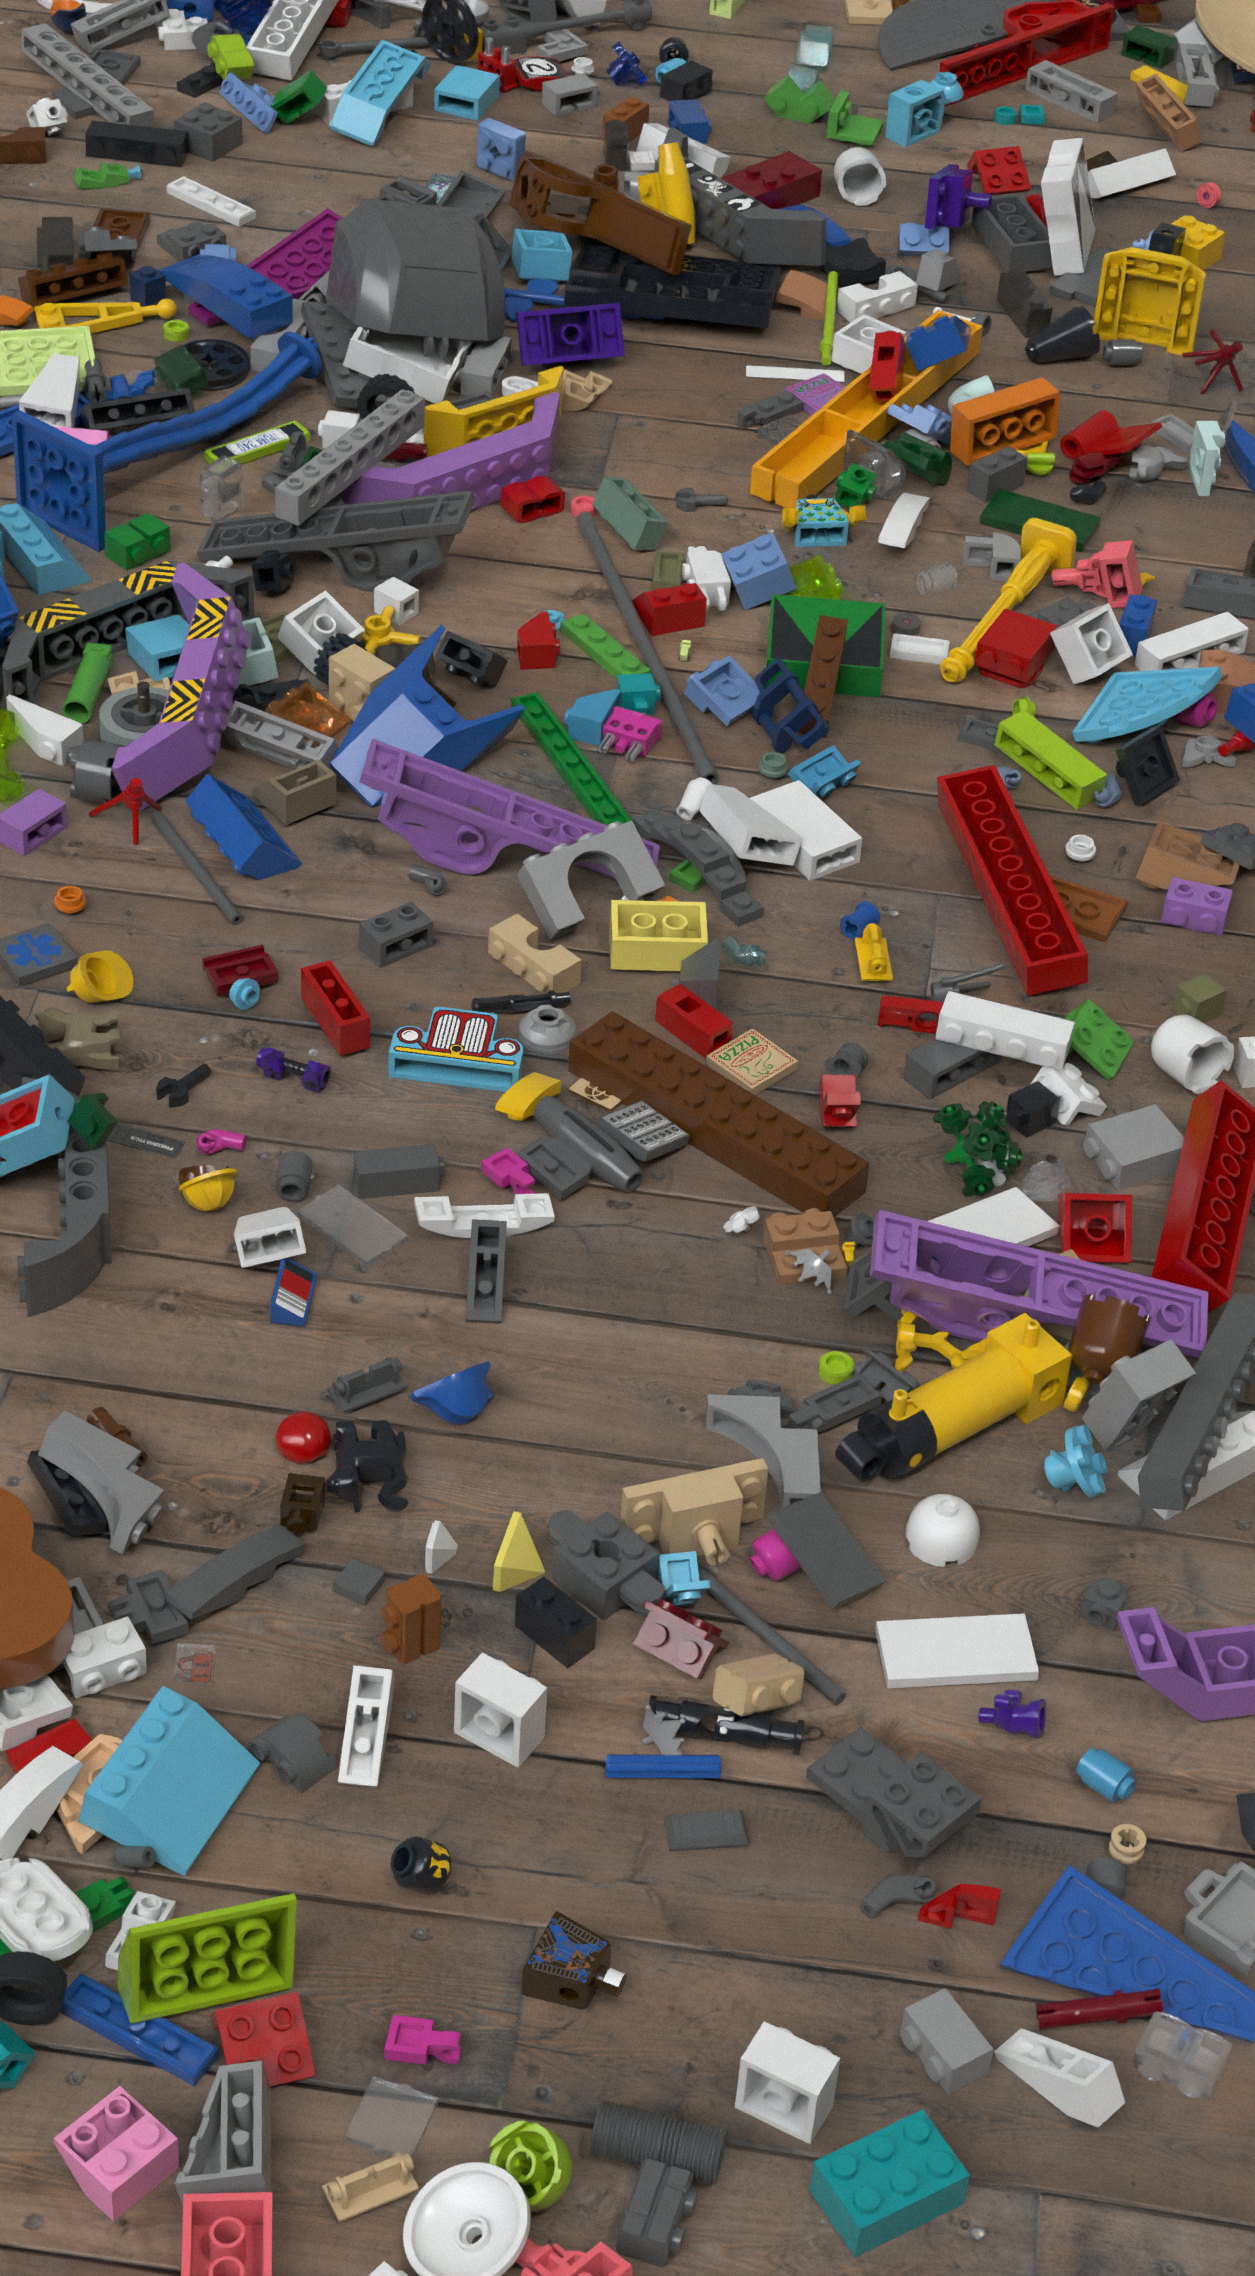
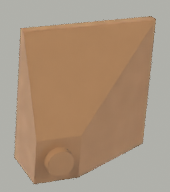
M1159 820L1135 879L1141 880L1142 885L1151 889H1158V887L1169 889L1172 877L1212 886L1230 885L1234 883L1240 864L1201 844L1202 836Z

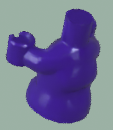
M1008 1689L1005 1690V1695H995V1708L980 1707L979 1723L995 1724L998 1728L1011 1734L1023 1731L1031 1737L1041 1738L1046 1721V1701L1044 1699H1034L1027 1705L1021 1704L1022 1693L1019 1690Z

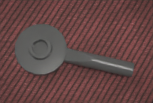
M893 265L885 268V275L901 271L916 283V272L911 267ZM920 285L917 287V291L945 304L950 299V295L941 290L937 292Z

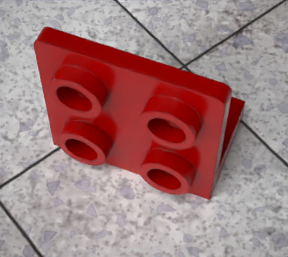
M1019 146L974 151L967 164V170H974L973 174L978 173L980 175L985 194L999 195L1025 192L1031 188Z
M298 1991L216 2010L210 2014L213 2030H219L226 2065L262 2061L270 2087L315 2075Z

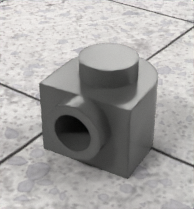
M1112 1578L1095 1580L1083 1597L1079 1617L1114 1631L1119 1624L1116 1618L1118 1611H1124L1127 1597L1126 1588L1122 1583Z

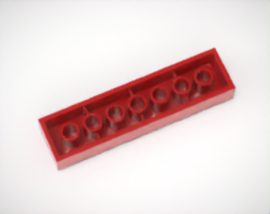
M1222 1080L1193 1099L1151 1278L1207 1291L1208 1313L1231 1298L1255 1186V1108Z

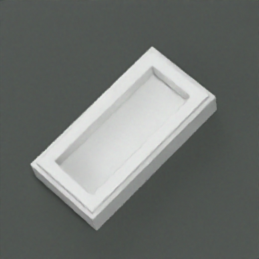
M893 634L889 658L941 664V661L948 656L950 641Z

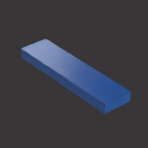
M82 1973L66 1990L60 2011L61 2014L194 2087L219 2057L218 2047L163 2017L130 2024L121 1995Z

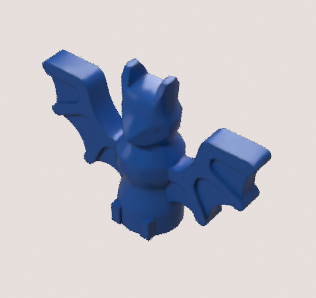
M154 370L137 374L136 380L131 385H128L124 374L110 377L111 390L105 391V401L146 395V390L150 386L156 385ZM87 388L82 389L83 397L90 401L89 390Z

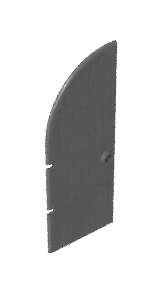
M914 0L894 10L883 22L878 40L880 53L888 68L893 71L967 50L977 44L981 46L1007 38L1008 34L1002 27L1003 15L1006 10L1027 2L1049 1Z

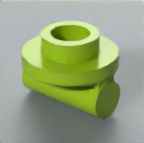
M1028 452L1026 468L1036 476H1044L1053 470L1055 453Z

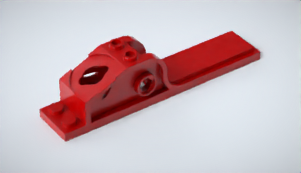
M1060 0L1054 2H1027L1006 10L1002 23L1003 29L1008 32L1006 39L940 61L939 73L949 72L956 75V81L959 82L964 93L962 99L945 104L944 107L1027 78L1028 68L1045 60L1061 66L1108 49L1114 6L1106 3L1090 8L1077 0Z

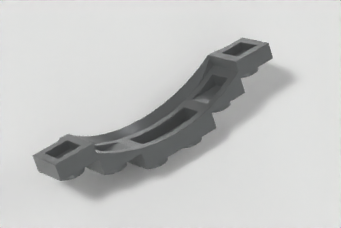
M658 809L633 818L636 829L643 839L653 843L660 840L672 846L695 866L720 902V911L737 927L763 917L764 907L750 895L746 875L737 855L730 845L718 834L709 829L699 827L695 822L685 824L676 815L667 818Z

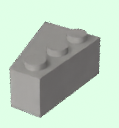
M1172 1339L1133 1358L1124 1356L1111 1366V1374L1100 1383L1101 1389L1098 1394L1089 1400L1088 1404L1090 1406L1082 1419L1104 1451L1108 1452L1134 1439L1158 1414L1155 1406L1164 1397L1169 1401L1177 1394L1173 1387L1184 1381L1191 1380L1197 1373Z
M255 2061L219 2066L202 2110L203 2119L196 2136H192L188 2147L190 2154L183 2172L178 2173L175 2181L182 2206L183 2194L271 2192V2088L263 2062Z

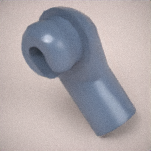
M1009 767L997 768L1007 789L1017 788L1021 784L1022 775L1018 770Z
M1114 774L1107 775L1105 786L1102 787L1103 792L1099 793L1097 789L1094 793L1095 803L1101 808H1108L1119 801L1122 794L1117 776Z

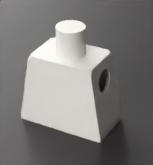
M280 1207L238 1218L234 1237L241 1268L307 1253L300 1221L287 1207Z

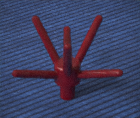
M1211 329L1210 334L1218 345V350L1185 352L1182 354L1184 358L1209 356L1196 360V366L1217 361L1210 370L1211 376L1200 390L1201 394L1207 391L1226 365L1230 368L1238 391H1243L1233 363L1236 359V354L1243 350V345L1239 341L1230 346L1224 345L1216 332Z

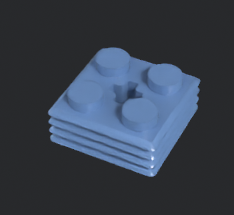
M487 118V120L485 119L478 123L477 167L514 181L520 156L525 154L526 133L499 121Z

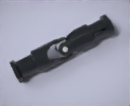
M657 1695L650 1696L649 1705L653 1713H666L663 1721L680 1720L681 1718L686 1720L684 1724L680 1725L677 1731L678 1735L722 1742L733 1740L747 1747L765 1750L771 1746L789 1749L793 1751V1754L800 1755L805 1720L799 1719L795 1723L773 1719L771 1714L757 1712L739 1716L730 1711L729 1708L683 1700L682 1703L658 1700ZM718 1715L714 1731L703 1726L701 1722L702 1717Z

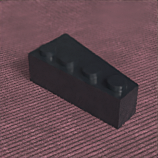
M0 995V1080L12 1089L22 1086V1077L39 1079L50 1074L64 1089L79 1097L86 1079L84 1075L57 1047L51 1049L45 1043L42 1036L43 1032L35 1024L30 1027L18 1014L20 1008L11 999L6 1002Z

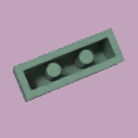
M604 476L592 505L601 513L600 516L615 528V532L625 538L632 549L639 552L643 550L656 551L669 522L626 478Z

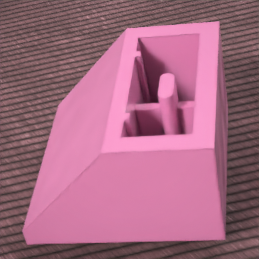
M121 2086L117 2087L54 2138L55 2146L84 2194L113 2222L179 2169L178 2138Z

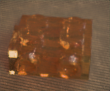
M305 682L298 688L292 687L279 702L274 700L264 711L331 738L345 729L350 721L308 682ZM314 740L315 745L319 747L321 743Z

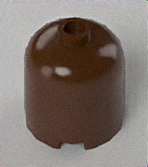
M1087 1294L1083 1296L1068 1351L1072 1354L1071 1363L1077 1370L1084 1373L1083 1379L1100 1385L1111 1374V1366L1117 1360L1124 1356L1133 1358L1139 1354L1151 1322V1316L1144 1315V1317L1138 1315L1140 1308L1125 1300L1106 1296L1105 1302L1094 1300V1294Z

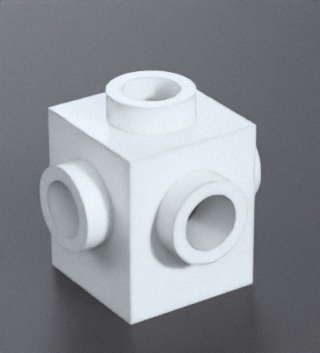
M41 99L32 105L26 113L30 126L45 127V134L47 133L48 136L60 133L63 126L67 123V112L65 107L61 106L59 99Z

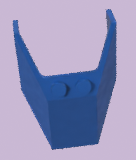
M442 624L370 693L329 764V767L370 808L381 805L384 795L383 791L373 790L367 785L359 783L371 739L463 772L513 730L525 710L520 704L468 721L463 719L424 680L422 671L446 629Z

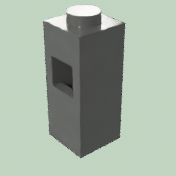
M435 1144L354 1151V1180L359 1199L439 1191L440 1177H445L444 1158L437 1156Z

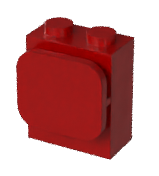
M1005 608L977 642L974 665L979 667L980 674L985 677L1018 688L1029 687L1041 674L1043 662L1054 650L1055 643L1050 632L1057 629L1058 625Z

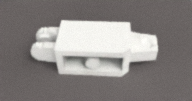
M705 546L688 547L686 563L682 564L683 580H687V583L690 584L697 583L707 598L706 612H708L710 606H717L719 611H725L726 605H729L731 581L721 553L707 551Z

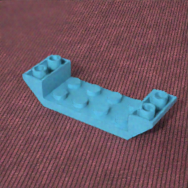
M381 40L342 93L330 124V129L374 147L383 134L385 118L413 79L416 77L422 80L432 63L424 56Z

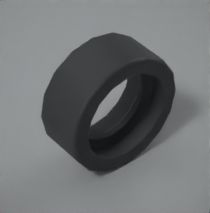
M16 1951L2 1954L0 1956V2018L15 2024L30 2026L46 2024L57 2018L62 2009L68 1986L67 1975L60 1965L48 1957L32 1952ZM11 1985H23L36 1989L39 1992H27L14 1988Z

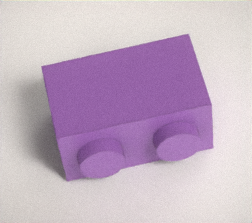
M41 789L34 791L0 814V843L26 856L68 828L66 803Z

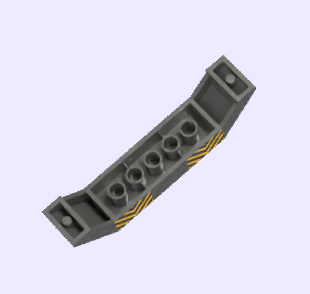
M161 562L18 617L16 628L2 666L5 716L7 717L6 697L8 695H13L34 704V697L41 682L79 667L87 642L112 645V653L114 654L127 649L125 631L127 627L178 614L189 624L172 586L177 564L182 562ZM185 563L232 597L235 607L241 612L242 621L254 618L253 573L246 570Z

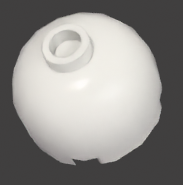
M935 1494L927 1496L913 1508L907 1522L905 1537L910 1543L909 1549L912 1554L923 1562L945 1567L946 1562L958 1560L957 1565L973 1557L980 1539L979 1519L971 1505L962 1498L950 1494Z

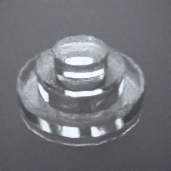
M1044 1161L1030 1168L1031 1171L1026 1175L1020 1186L1022 1192L1029 1199L1048 1202L1057 1199L1058 1194L1063 1193L1070 1186L1071 1178L1065 1167Z

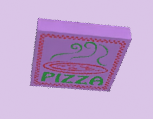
M823 373L789 386L784 391H788L804 402L803 410L813 415L845 387Z

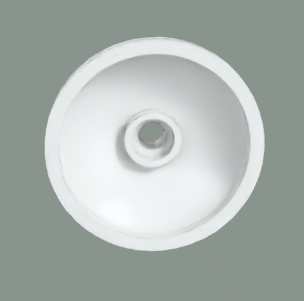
M471 2162L446 2169L432 2178L419 2191L407 2212L403 2228V2244L408 2261L419 2276H501L519 2257L529 2234L531 2216L526 2194L513 2176L504 2169L492 2164ZM482 2235L479 2241L472 2244V2241L476 2236Z

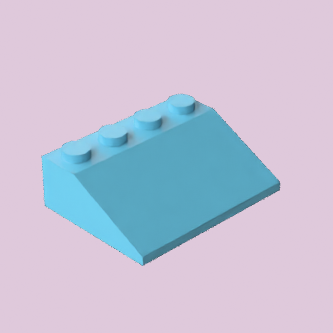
M162 1686L85 1792L79 1822L124 1846L152 1847L156 1855L155 1862L186 1876L259 1769L260 1762L198 1703Z

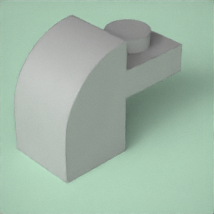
M993 532V538L965 536L962 565L990 567V580L1007 581L1021 559L1019 543L1012 537L998 532Z

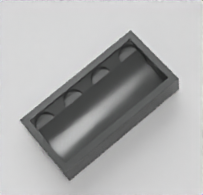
M460 171L436 205L463 208L472 218L482 212L488 218L504 196L506 190L464 171Z
M1192 567L1183 606L1219 613L1229 612L1231 615L1255 619V578Z

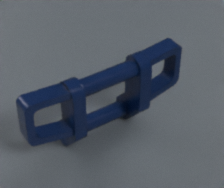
M780 658L775 659L756 676L755 682L760 694L756 699L753 718L758 725L763 726L772 740V747L777 753L783 754L790 749L793 739L803 749H808L829 731L830 727L819 713L816 703L806 696L798 684V677L794 672L790 671ZM782 670L783 674L767 687V682ZM791 693L798 706L775 725L772 720L774 706ZM815 717L817 720L816 726L803 737H799L796 732Z

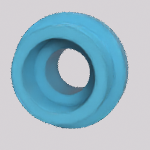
M239 979L231 986L230 999L241 1010L252 1008L259 999L260 987L253 979Z

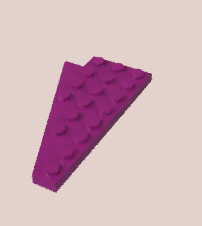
M327 208L246 266L262 274L290 293L293 299H299L330 270L336 222L343 217ZM196 301L189 306V315L206 326L225 322Z

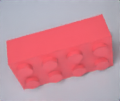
M272 2192L183 2194L181 2276H273Z

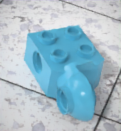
M940 72L936 74L935 79L930 83L920 80L890 93L885 137L907 148L937 134L942 125L945 104L959 101L964 95L961 85L956 81V75L949 72Z

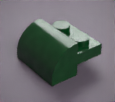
M904 431L901 438H897V441L886 439L883 447L891 450L902 460L900 461L893 457L891 462L932 482L947 484L952 470V458L948 452Z

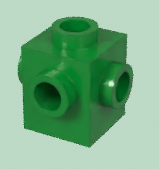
M852 463L847 472L842 471L835 484V486H838L834 499L838 504L848 509L852 506L863 505L866 500L870 502L877 489L873 485L877 474Z

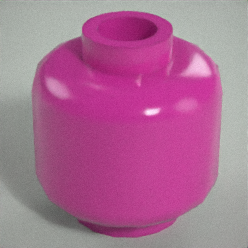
M1207 693L1193 705L1176 714L1175 718L1180 724L1204 727L1215 718L1217 702L1211 693Z
M774 1528L753 1541L752 1549L754 1556L750 1558V1561L760 1577L767 1574L772 1580L780 1581L801 1568Z

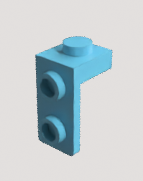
M696 1551L660 1555L658 1571L660 1583L665 1587L664 1600L673 1601V1604L677 1606H688L696 1604L695 1600L702 1599V1595L711 1587L710 1580H699Z

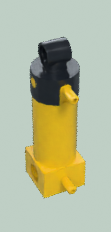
M1023 1313L987 1332L985 1351L981 1355L909 1393L902 1389L895 1390L892 1400L860 1416L857 1424L858 1431L850 1433L839 1443L835 1456L861 1482L870 1481L879 1473L886 1478L896 1479L930 1461L942 1451L1013 1413L1023 1423L1028 1424L1063 1405L1072 1354L1048 1334L1037 1320Z

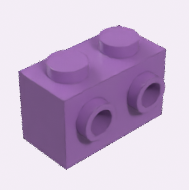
M1172 877L1165 898L1161 923L1222 936L1233 890Z

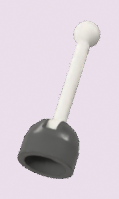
M936 307L933 310V313H935L937 310H943L940 307ZM976 314L970 319L956 315L962 319L982 325V335L988 334L992 323L991 316Z

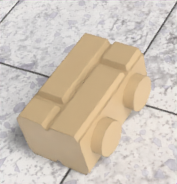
M776 1653L722 1664L716 1668L713 1699L714 1702L721 1706L729 1707L730 1711L739 1716L795 1705L801 1701L805 1673L802 1667L793 1662H788L786 1658Z

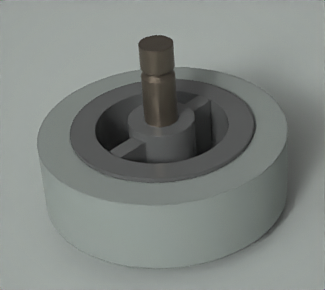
M143 681L139 682L135 688L122 690L107 698L99 711L101 741L120 744L126 747L159 724L169 691L149 687V683Z

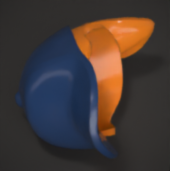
M52 0L53 6L50 10L52 21L61 31L74 34L71 23L87 16L85 4L75 0Z

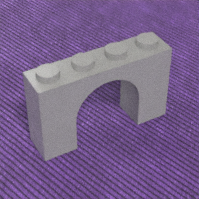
M632 820L621 824L620 821L614 822L603 829L604 832L596 835L593 832H589L579 837L577 843L569 846L567 843H562L552 848L550 854L542 857L540 854H535L523 861L524 865L518 872L517 877L550 940L577 930L585 920L568 884V870L577 863L593 862L607 868L614 875L623 894L629 900L647 901L658 896L666 886Z

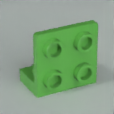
M841 90L829 110L827 137L833 138L838 142L849 141L860 146H872L883 127L884 121L852 115V102L849 101L850 92Z
M1088 998L1064 1018L1065 1020L1075 1022L1067 1056L1075 1050L1102 1076L1110 1080L1116 1074L1132 1047L1134 1040Z

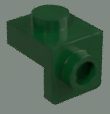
M105 1093L86 1094L80 1097L74 1104V1111L67 1120L92 1149L101 1148L118 1123L104 1107L109 1099Z

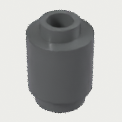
M1135 339L1109 340L1108 344L1104 345L1103 358L1108 362L1109 366L1135 365V363H1140L1142 360V343L1136 342Z
M290 1151L280 1157L276 1189L284 1200L291 1202L299 1201L308 1193L313 1167L312 1160L308 1155L298 1151Z

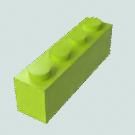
M1023 710L999 722L994 745L1076 810L1095 801L1094 793L1097 789L1099 793L1103 792L1102 787L1105 786L1107 774L1027 711Z

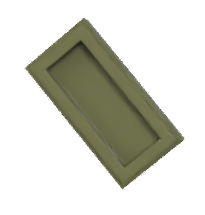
M656 552L652 583L653 591L658 588L681 586L684 553Z

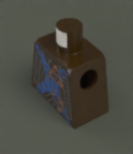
M555 1911L523 1968L521 1994L582 2010L588 2008L597 1990L619 1997L625 1985L627 1974L609 1967L611 1944L608 1940L562 1913Z

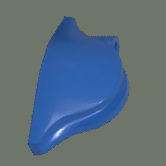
M487 1361L431 1383L413 1391L409 1398L413 1402L432 1409L441 1419L448 1423L458 1425L469 1423L484 1409L486 1403L494 1398L492 1391L486 1383V1375L491 1368L490 1362Z

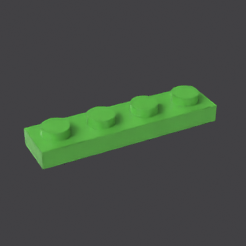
M576 615L561 622L560 632L616 680L617 675L651 673L647 666L587 615Z

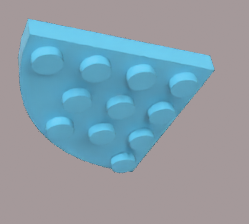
M1219 666L1113 673L1073 730L1075 742L1087 741L1089 744H1094L1102 739L1131 733L1151 725H1162L1167 721V718L1185 710L1207 693L1213 691L1214 687L1223 677L1221 668Z

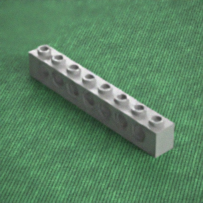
M44 23L22 29L21 51L70 91L92 105L94 110L107 121L153 127L154 109L49 25Z
M400 390L275 487V517L299 526L422 429L425 423V398L408 390Z

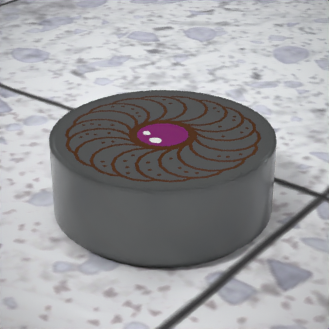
M897 614L892 620V631L895 634L916 636L920 632L921 620L914 614Z

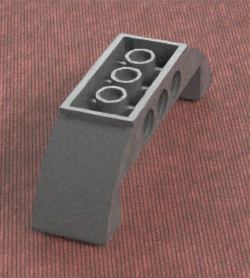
M22 1077V1085L37 1079ZM66 1090L68 1093H70V1094L75 1098V1100H74V1104H75L76 1101L79 1099V1097L76 1096L75 1094L69 1092L68 1090ZM71 1125L66 1149L58 1153L60 1157H65L58 1158L59 1179L61 1181L59 1182V1200L61 1204H66L59 1205L61 1228L67 1227V1229L60 1230V1240L24 1241V1256H17L18 1277H25V1281H19L20 1303L27 1302L28 1317L53 1310L71 1301L97 1278L105 1264L112 1263L107 1140L101 1148L92 1149Z

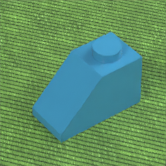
M613 689L578 698L573 707L567 709L564 717V725L567 726V732L571 738L599 746L602 742V728L612 715L613 707H620L621 690Z

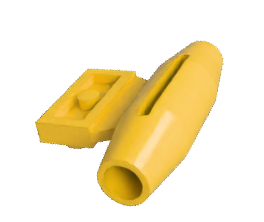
M679 143L659 145V172L637 176L641 202L691 224L692 227L687 244L695 243V210L689 174Z

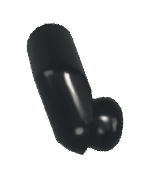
M1096 481L1093 486L1078 485L1071 489L1070 498L1074 502L1080 501L1084 504H1094L1106 491V484L1102 481Z

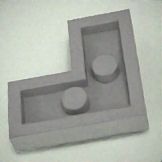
M567 29L546 32L544 34V41L547 43L537 46L538 56L557 59L559 62L566 59H576L581 55L588 54V44Z

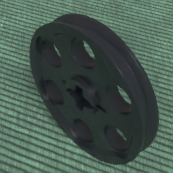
M427 0L422 12V23L425 36L433 51L441 59L452 64L461 63L471 58L478 47L479 33L476 19L468 4L464 0H444L447 5L446 10L442 0ZM458 10L462 13L463 20L459 17ZM432 12L436 16V21H434L432 17ZM464 33L468 36L469 44L464 38ZM438 35L442 39V45L438 41ZM454 46L458 49L459 55H456Z
M217 339L196 340L183 344L173 351L170 356V373L176 382L191 389L202 391L223 390L241 383L248 376L249 357L243 348L228 341ZM208 360H210L211 370H209Z

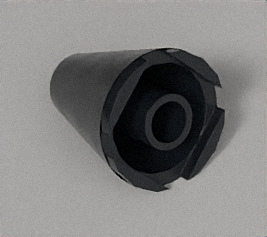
M1084 306L1072 308L1027 340V345L1025 346L1027 357L1035 363H1043L1097 354L1100 349V338L1098 333H1093L1091 327L1096 325L1094 319Z

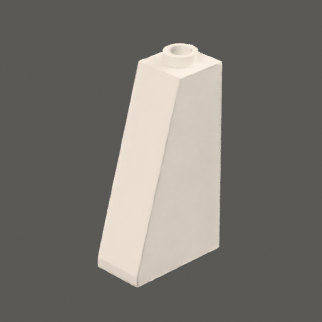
M54 353L20 399L19 410L51 426L74 428L81 382L79 358Z
M708 784L699 811L730 845L739 858L794 865L803 839L798 833L738 789Z

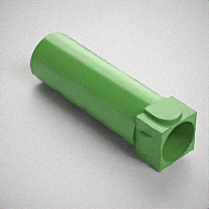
M87 642L83 658L62 707L65 717L79 723H85L90 719L105 680L113 667L114 654L112 653V645Z

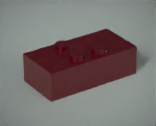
M787 151L757 164L749 165L742 170L721 177V179L767 207L780 209L799 205L819 197L822 169Z

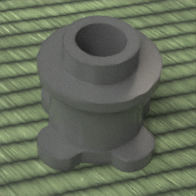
M848 1042L842 1045L836 1052L835 1057H829L825 1061V1067L827 1070L832 1071L834 1075H855L857 1077L867 1067L868 1055L859 1044Z

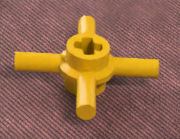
M385 606L381 615H372L366 618L365 626H362L365 631L361 640L365 642L367 651L374 655L387 652L390 649V643L419 647L421 636L394 631L391 627V619L395 612L394 608Z

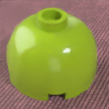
M517 2121L504 2127L493 2138L489 2146L493 2151L488 2164L504 2169L515 2178L526 2194L530 2212H539L553 2206L566 2193L572 2179L573 2164L569 2147L559 2134L539 2123Z

